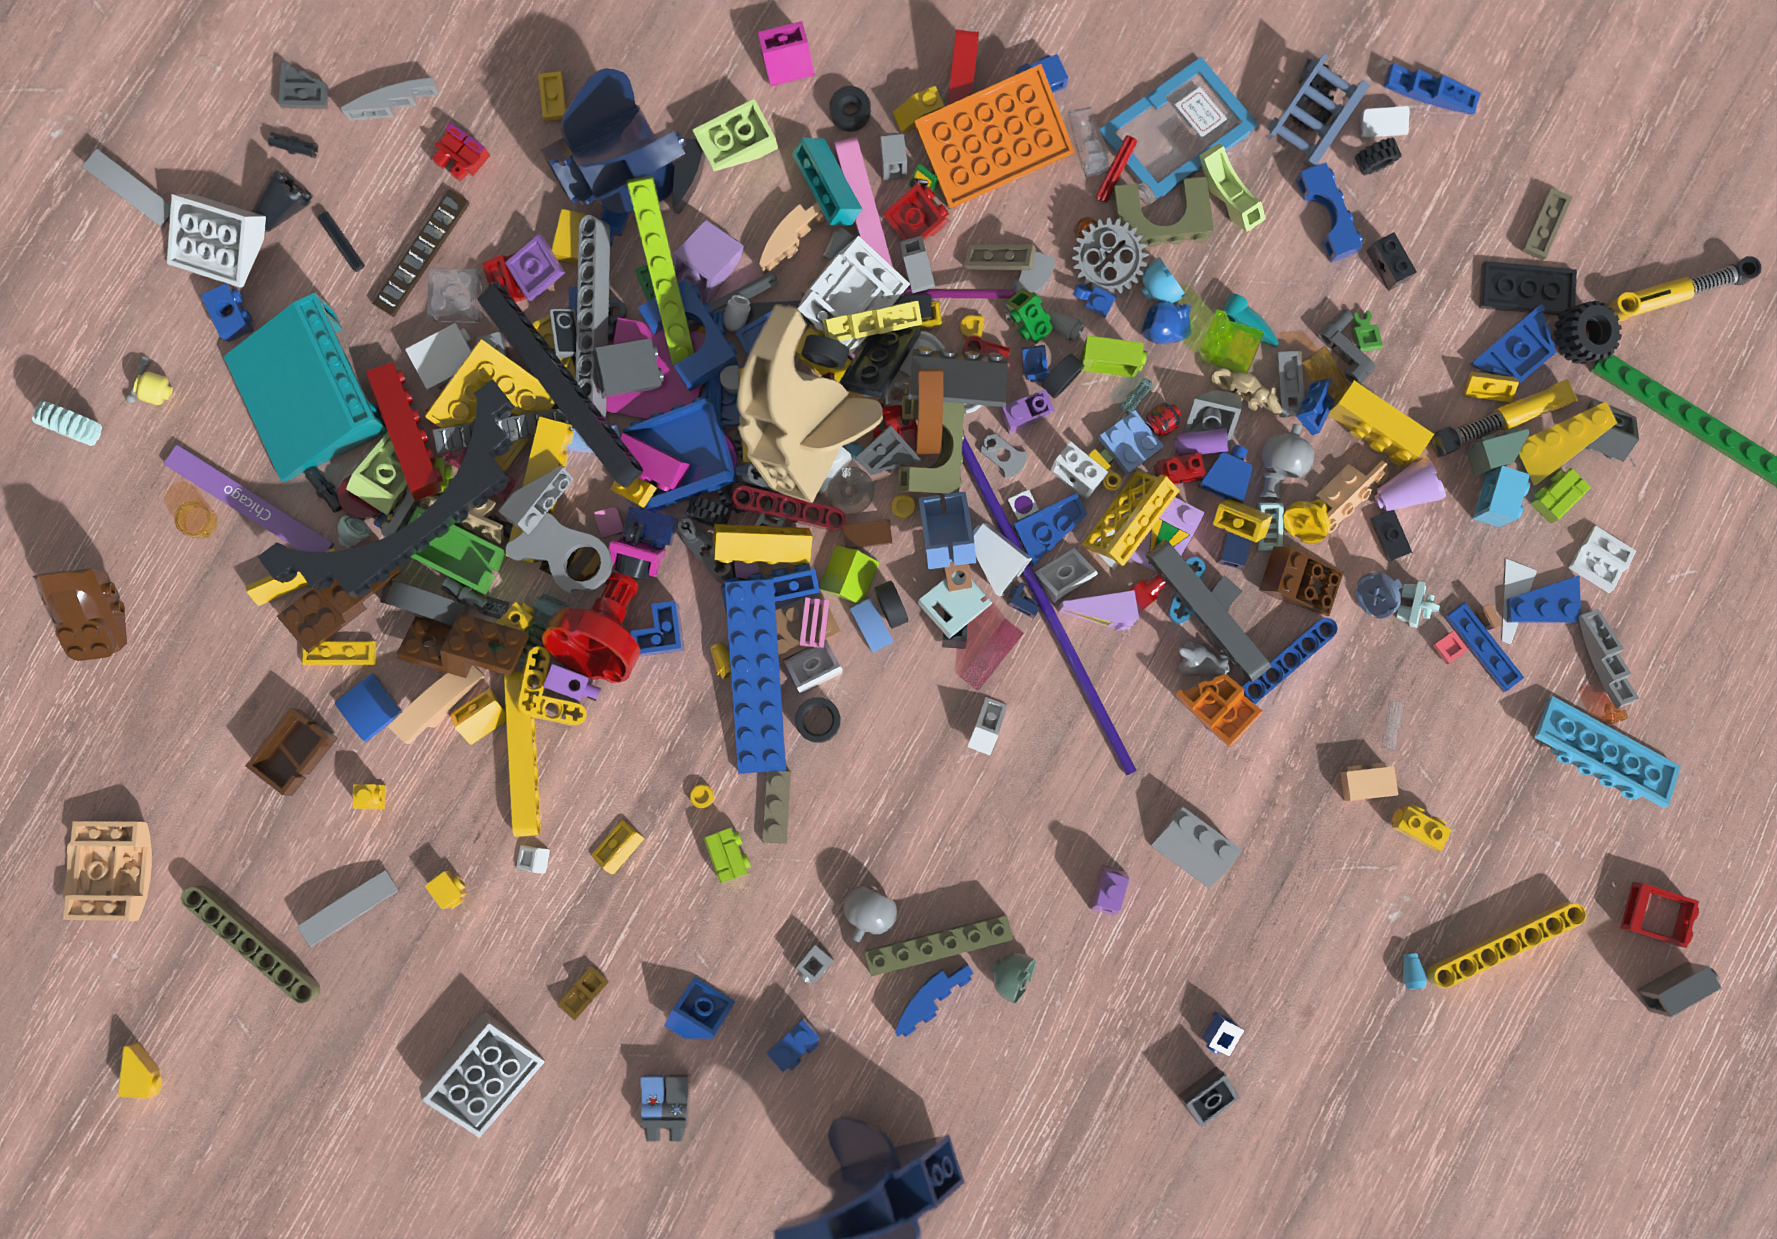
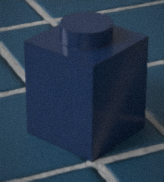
M1227 533L1223 538L1217 563L1237 569L1243 568L1246 563L1251 540L1234 533Z

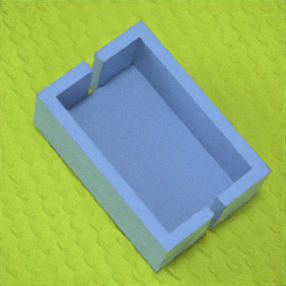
M966 491L944 494L946 514L943 515L940 495L918 498L928 569L949 567L952 562H954L955 566L976 563L975 543Z

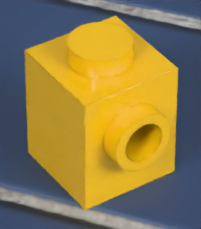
M451 870L442 872L425 885L441 910L446 908L454 909L463 902L462 897L467 894L464 890L466 887L465 883L459 876H454Z

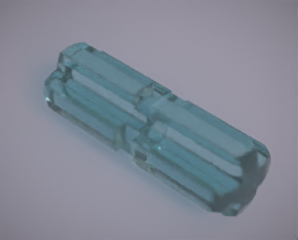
M1144 378L1134 389L1133 393L1122 403L1120 407L1122 411L1128 415L1132 413L1141 402V399L1143 400L1153 388L1154 384L1149 379Z

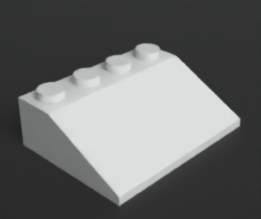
M172 194L167 264L237 287H243L264 240L266 216L195 194Z

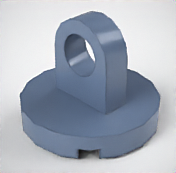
M1374 571L1365 574L1358 580L1356 598L1365 613L1382 619L1391 616L1398 610L1401 603L1399 589L1403 587L1399 578L1393 581L1385 573Z

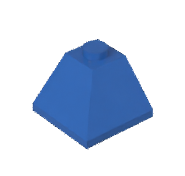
M694 976L672 1009L664 1026L684 1039H713L736 1001Z

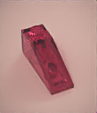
M1005 618L963 671L960 678L979 691L1024 633Z

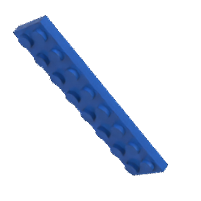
M774 579L725 582L738 774L786 771Z

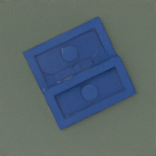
M373 673L335 702V705L346 721L365 743L403 712L394 697L387 692L378 677Z

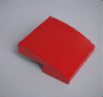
M515 253L508 256L501 254L482 263L489 285L493 281L498 282L507 290L515 302L527 299L505 264Z

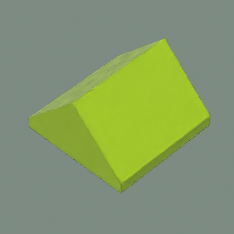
M836 545L819 589L858 604L865 600L880 562L858 550Z

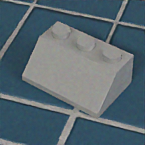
M1184 807L1176 808L1150 845L1209 889L1229 870L1242 849Z

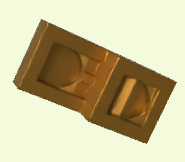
M590 966L557 1003V1006L575 1021L609 981Z

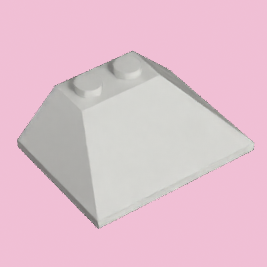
M857 236L832 259L808 288L797 310L825 334L822 320L891 306L910 283ZM866 336L839 342L849 348L848 355L851 356Z

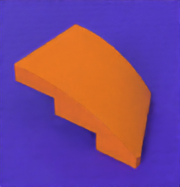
M1227 674L1215 677L1211 681L1201 682L1195 687L1184 691L1180 690L1176 693L1179 700L1228 747H1231L1262 714V710L1244 696V688Z

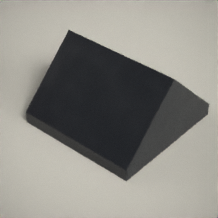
M1217 1066L1178 1095L1200 1127H1203L1240 1098L1226 1074Z

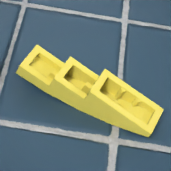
M918 301L822 320L825 337L837 341L882 334L922 324Z

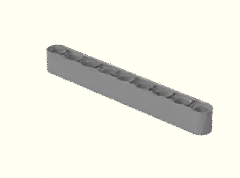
M586 215L579 223L576 381L606 419L607 398L602 399L592 351L596 347L608 346L610 226L607 222L597 217Z

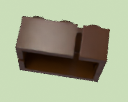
M290 708L245 767L281 795L293 796L306 779L303 774L309 775L338 738L322 725H316L317 722L301 709Z

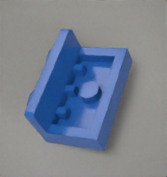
M1329 378L1321 381L1316 380L1309 385L1304 400L1300 403V408L1296 414V417L1311 435L1320 433L1334 403V399L1327 392L1332 382Z

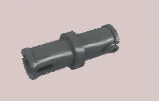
M447 577L443 581L441 590L457 598L459 603L467 604L479 613H483L487 609L489 600L473 592L471 587H465L454 581L451 577Z

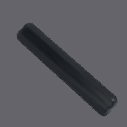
M327 211L318 215L319 222L354 272L362 270L365 264L332 216Z

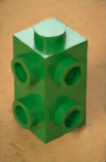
M1022 288L1005 303L1010 311L1008 316L1017 324L1019 328L1017 332L1025 341L1028 339L1037 344L1053 330L1049 322L1051 318L1041 307L1042 301L1035 292L1030 293Z

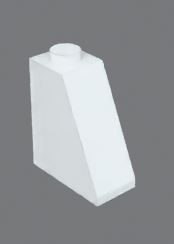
M990 524L978 525L973 530L976 558L994 593L998 596H1004L1032 560V557Z

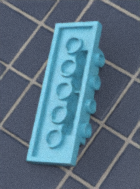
M1554 696L1547 700L1535 738L1551 746V753L1557 756L1556 759L1559 762L1573 764L1578 767L1579 773L1583 775H1593L1600 779L1601 785L1620 790L1624 798L1638 799L1644 797L1662 808L1670 804L1680 765Z

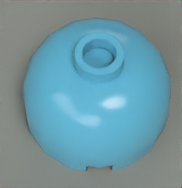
M1160 257L1146 267L1142 276L1145 286L1142 292L1149 301L1154 299L1157 303L1168 302L1172 304L1185 296L1184 291Z

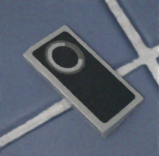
M550 309L557 357L561 359L576 356L577 317L575 309Z

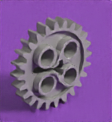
M1108 217L1106 224L1100 218L1098 220V227L1092 222L1089 224L1091 231L1085 228L1082 230L1085 238L1077 237L1076 240L1081 245L1074 246L1073 249L1079 252V254L1074 255L1072 259L1079 260L1074 269L1081 268L1078 278L1086 277L1084 285L1091 282L1093 283L1092 290H1094L1096 285H1099L1105 289L1108 288L1112 293L1115 288H1117L1119 293H1122L1123 285L1130 289L1132 287L1130 281L1138 283L1139 279L1136 274H1144V270L1140 267L1148 265V262L1142 259L1147 257L1149 252L1143 251V248L1148 243L1140 242L1144 234L1138 236L1135 234L1138 229L1137 226L1129 229L1130 221L1121 225L1120 217L1115 223H1113L1112 217ZM1112 233L1116 238V243L1114 245L1107 244L1104 239L1105 234ZM1122 240H1125V244L1114 255V259H1110L1097 272L1096 268L1108 256L1107 252L1110 253ZM1122 250H1130L1133 253V259L1125 261L1121 255ZM1090 251L1098 252L1100 256L1099 262H1092L1089 259ZM1107 267L1115 268L1117 272L1115 278H1109L1106 275L1105 270Z

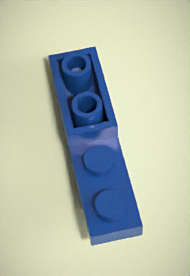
M968 963L949 976L945 974L943 969H940L916 991L898 1020L895 1028L897 1037L901 1034L906 1037L917 1029L915 1025L922 1020L924 1023L932 1020L937 1016L935 1011L938 1010L934 1000L937 998L939 1001L945 999L952 993L950 989L956 985L962 987L972 980L970 976L974 973Z

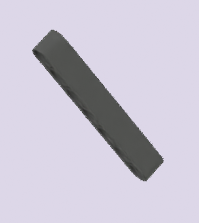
M1166 539L1162 540L1145 554L1151 565L1248 681L1254 682L1271 668L1265 656Z

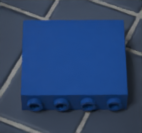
M698 397L693 399L691 404L674 406L670 412L665 414L663 412L655 413L650 416L651 419L634 421L630 423V427L622 429L623 433L635 436L691 464L682 486L677 489H671L667 492L657 487L658 482L652 479L648 482L656 487V490L644 508L646 511L656 512L690 500L692 496L698 497L738 482L717 406L713 400L706 397Z

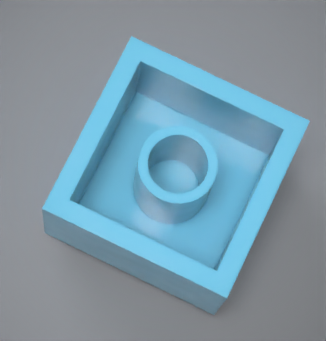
M1501 466L1486 474L1473 519L1502 527L1520 518L1524 508L1522 500L1530 488V483L1528 482L1530 474L1505 466Z

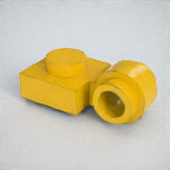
M1094 449L1088 456L1108 471L1102 480L1103 488L1108 492L1117 491L1122 484L1121 476L1113 472L1107 461ZM1108 480H1114L1115 485H1111Z

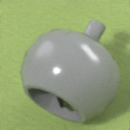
M1293 424L1290 434H1276L1266 441L1262 449V461L1268 471L1290 478H1301L1309 473L1314 464L1315 454L1312 445L1307 440L1299 437L1302 429L1301 425Z
M862 885L853 889L845 899L843 906L844 915L849 923L856 927L851 939L859 943L865 932L883 934L896 921L897 907L895 902Z

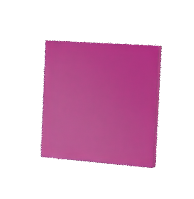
M618 318L613 345L652 339V344L656 345L658 350L656 362L658 368L662 369L663 382L655 390L607 398L606 412L651 419L650 416L655 413L663 412L665 414L670 412L674 406H686L691 404L693 399L700 397L702 385L689 392L672 364L664 329L653 335L648 325L644 322ZM690 331L694 352L696 353L702 347L706 334Z

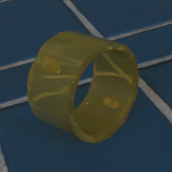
M196 501L183 503L177 509L174 516L177 529L182 534L195 539L209 538L214 533L218 524L215 511L209 506ZM195 508H203L207 514L205 526L196 533H190L185 525L187 515Z

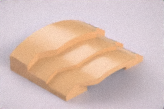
M73 821L71 842L67 845V872L62 894L65 899L63 920H139L147 899L152 867L151 839L146 822Z

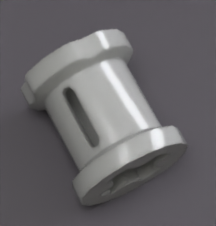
M1264 473V488L1259 497L1271 501L1281 500L1279 491L1281 481H1284V476L1277 473Z

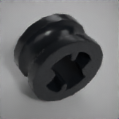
M631 522L626 542L630 543L633 541L635 545H639L644 525L636 526L634 522Z

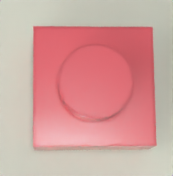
M1455 631L1449 632L1432 645L1446 664H1450L1468 651V648Z

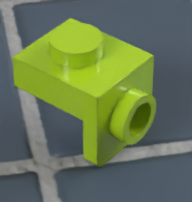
M436 458L434 468H439L444 481L440 482L442 492L434 495H441L450 484L451 478L454 477L452 464H449L447 460Z

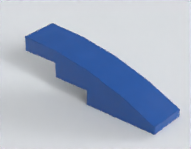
M1395 63L1388 67L1383 85L1384 88L1411 99L1469 115L1475 114L1480 97V92L1444 75L1437 78L1420 69L1412 72Z

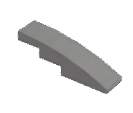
M433 77L409 80L365 94L341 108L348 120L395 117L394 108L417 106L416 97L439 96V87Z
M98 149L83 164L82 167L160 227L170 217L171 205Z
M1599 609L1580 615L1578 619L1587 650L1599 679L1613 705L1618 709L1636 702L1639 697L1627 680V677L1632 673L1619 654L1624 648Z
M385 870L297 926L309 948L354 922L356 918L370 911L377 904L397 893L398 889Z

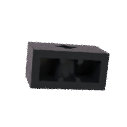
M1395 232L1375 241L1366 251L1388 291L1409 281L1417 273Z

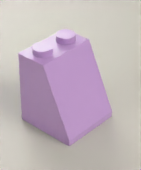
M705 220L673 254L672 260L678 283L687 279L690 285L695 284L702 295L699 297L702 304H709L739 263L744 245Z

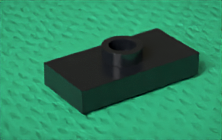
M1390 510L1370 519L1388 562L1413 553L1395 510Z

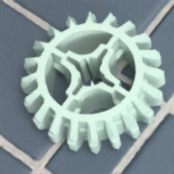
M40 401L38 406L35 407L32 420L42 427L89 446L95 445L96 441L100 438L102 426L91 419L46 401Z

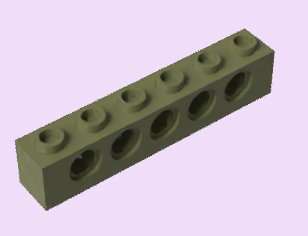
M1006 914L868 949L865 950V955L872 977L1013 940L1008 917Z

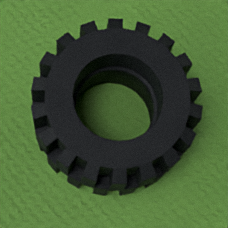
M1590 301L1564 310V313L1558 316L1559 320L1554 325L1557 328L1554 331V336H1556L1557 340L1554 342L1560 348L1558 350L1559 353L1565 354L1564 358L1567 361L1572 360L1574 364H1586L1608 358V356L1612 355L1614 349H1618L1620 345L1618 340H1621L1622 334H1620L1622 326L1618 323V320H1620L1618 315H1614L1615 310L1612 307L1608 308V304L1600 303V301ZM1586 327H1588L1590 339L1587 337Z

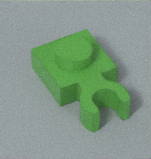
M1369 310L1365 312V320L1360 319L1358 313L1355 312L1352 323L1356 327L1352 333L1356 347L1362 352L1381 349L1383 342L1378 325H1370L1372 319L1371 312Z

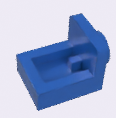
M1038 345L1021 348L1025 378L1030 380V382L1044 381V378L1050 374L1047 368L1046 346Z

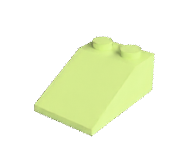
M755 99L692 130L713 171L756 160L778 149L776 138Z
M388 432L352 473L346 488L386 515L400 501L408 485Z

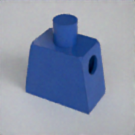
M1235 445L1231 455L1222 452L1206 473L1198 488L1224 500L1232 499L1242 503L1245 499L1253 468L1251 464L1244 461L1248 450L1242 446Z

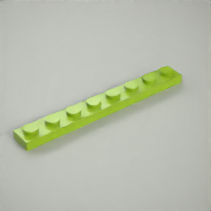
M653 176L628 180V187L672 364L676 365L695 352Z

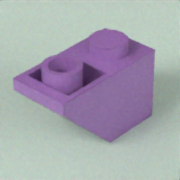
M1045 389L1006 404L1005 407L1001 408L1000 414L1010 434L1031 426L1055 410Z

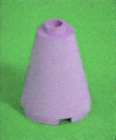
M1428 456L1420 457L1376 490L1377 495L1374 498L1380 509L1384 507L1386 511L1438 501L1446 497L1441 480H1438L1435 474L1437 471Z

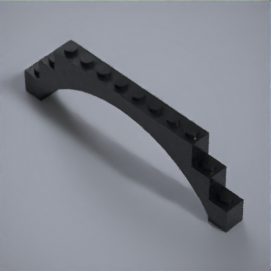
M492 379L473 393L477 398L476 419L466 455L446 490L423 514L399 531L381 540L357 548L341 551L311 552L289 549L276 542L257 556L272 578L281 583L290 582L300 572L310 587L318 591L329 588L336 579L349 596L353 598L363 597L370 592V587L374 584L385 581L391 575L390 572L395 568L406 565L412 555L427 549L430 545L429 542L436 537L444 536L449 531L450 526L465 520L471 510L486 504L492 494L503 491L511 479L494 458L507 453L513 443L498 425L497 421L507 418L515 406L498 384Z

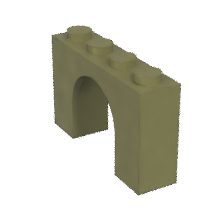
M1207 177L1183 180L1180 186L1183 216L1177 223L1170 226L1155 225L1146 219L1140 206L1138 184L1114 186L1112 202L1115 222L1120 217L1121 225L1130 221L1129 229L1137 226L1138 229L1135 234L1137 236L1144 234L1140 242L1148 243L1149 247H1156L1166 242L1176 245L1184 243L1186 240H1194V242L1206 241L1214 231ZM1122 240L1118 247H1122L1125 244V240Z
M903 395V420L918 421V400L909 399V395ZM943 402L942 452L939 459L928 468L899 467L898 491L936 494L959 492L962 485L960 471L963 462V419L966 414V408L963 403Z

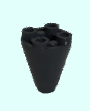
M275 169L269 173L252 210L253 213L266 216L264 234L306 208L313 198V195L307 189L300 188L294 183L296 179L287 171L281 173Z

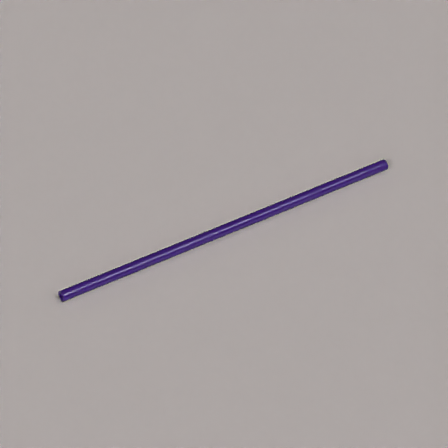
M964 435L962 455L1002 535L1023 550ZM1029 562L1022 574L1127 776L1137 770Z

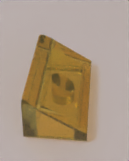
M1323 346L1302 362L1313 382L1326 378L1332 381L1327 391L1332 398L1339 396L1348 386L1346 379L1326 346Z

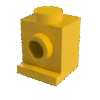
M515 602L495 623L526 632L537 619L532 615L534 610L525 602L521 605ZM519 614L520 620L516 623L513 622L515 615Z
M353 784L352 809H385L386 785Z

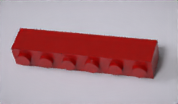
M391 362L366 371L414 500L416 501L442 492L440 482L444 480L439 468L434 469L432 462H435L436 459L432 449H426L425 442H428V438L424 428L419 429L417 425L418 422H421L417 409H411L409 404L414 401L409 388L405 390L402 384L406 383L402 370H396L394 363Z

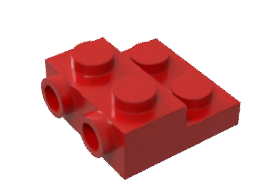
M919 183L883 213L903 241L923 236V239L926 240L929 236L933 237L950 222L947 218L949 215L947 209L941 203L937 205L933 200L936 195L928 185L924 187Z

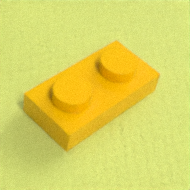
M562 72L538 74L544 121L562 119L566 111Z
M1471 371L1463 392L1467 397L1512 402L1519 381L1516 377Z
M637 478L627 488L620 486L614 481L610 490L645 508L656 487Z

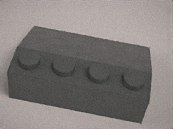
M929 347L913 349L909 399L918 400V369H943V402L1006 406L1007 357L1000 353L980 355L977 351L957 353L953 349H942L941 351H933Z

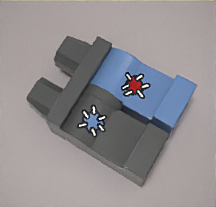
M644 1074L641 1077V1128H645L646 1141H660L661 1128H669V1141L680 1142L683 1140L685 1128L689 1125L691 1075H668L666 1077V1075Z

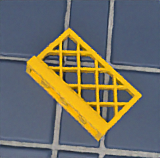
M1136 471L1081 545L1124 566L1180 490L1167 476L1160 474L1159 477ZM1140 479H1142L1143 484L1135 487ZM1143 492V496L1135 499V495ZM1129 499V503L1121 506L1125 500ZM1129 511L1128 515L1121 518V514ZM1115 517V521L1107 525L1110 519ZM1115 529V533L1107 537V533ZM1101 536V540L1093 544L1096 538Z

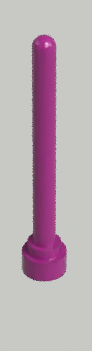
M909 285L904 291V296L931 294L932 298L1010 299L1016 294V291L1014 289H927L913 293L911 285Z

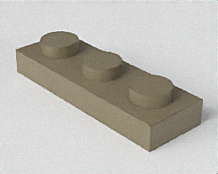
M1552 187L1547 191L1522 252L1542 261L1547 257L1572 200V196Z
M968 244L964 266L968 270H1032L1036 248L1033 244Z
M790 771L767 772L762 843L787 844L791 785Z

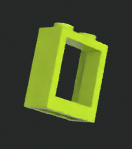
M1087 335L1081 352L1080 362L1084 364L1082 371L1135 378L1138 371H1142V367L1146 363L1147 351H1143L1144 343Z

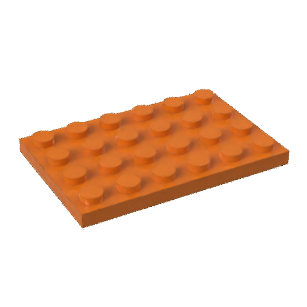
M1041 64L913 121L934 175L937 177V182L948 209H952L1075 153Z

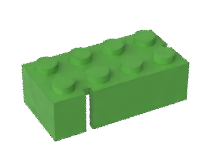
M417 507L408 524L416 520L425 510ZM455 525L450 526L449 531L444 536L436 537L429 542L430 545L427 549L420 553L416 552L411 556V558L485 595L496 577L492 574L493 571L499 572L507 557L506 551Z

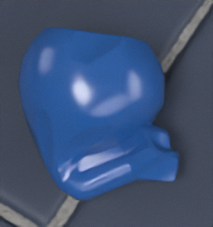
M1168 302L1152 305L1147 311L1142 325V335L1148 341L1155 344H1170L1187 339L1192 332L1189 319L1191 306L1184 303L1175 307L1174 304Z

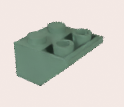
M1513 428L1497 437L1496 434L1482 437L1480 441L1474 442V447L1466 451L1474 478L1486 475L1501 466L1506 467L1512 464L1525 443L1529 430L1519 431L1518 428Z

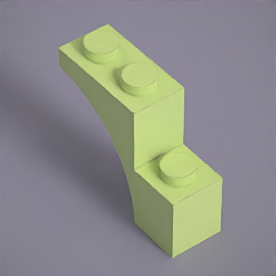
M1217 143L1199 155L1205 177H1207L1210 193L1226 203L1230 220L1234 224L1248 232L1266 219L1261 201L1241 182L1229 162L1224 146Z

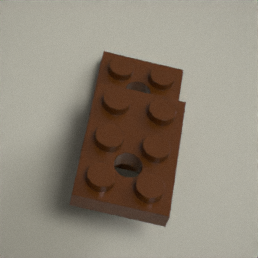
M369 535L361 542H359L357 545H355L353 548L361 547L373 543L375 541ZM395 568L390 572L391 575L385 581L374 584L370 587V592L360 598L349 596L335 579L333 585L325 590L318 591L313 588L278 614L277 617L309 654L363 613L366 607L362 602L401 572L398 568ZM309 615H318L319 620L317 624L313 626L306 625V618Z
M462 613L458 614L453 626L415 616L396 654L397 659L463 678L467 677L472 665L511 676L528 640V632ZM429 640L436 642L431 647H426L423 643ZM495 644H499L503 647L498 651H493L490 649V647Z

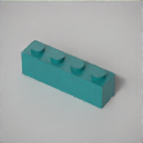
M802 137L792 155L829 225H852L863 209L828 144L822 138Z

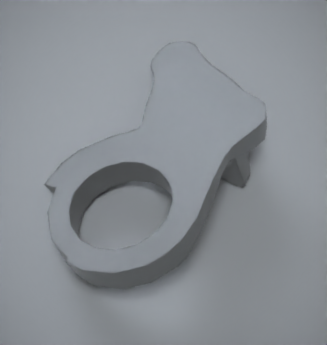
M550 513L544 515L529 535L523 532L506 545V554L516 561L527 558L548 561L555 583L568 593H572L575 590L586 592L597 589L611 575L613 561L606 545L600 539L590 534L564 527ZM592 547L597 550L601 559L598 573L590 580L584 582L574 581L567 572L566 566L569 556L578 548Z

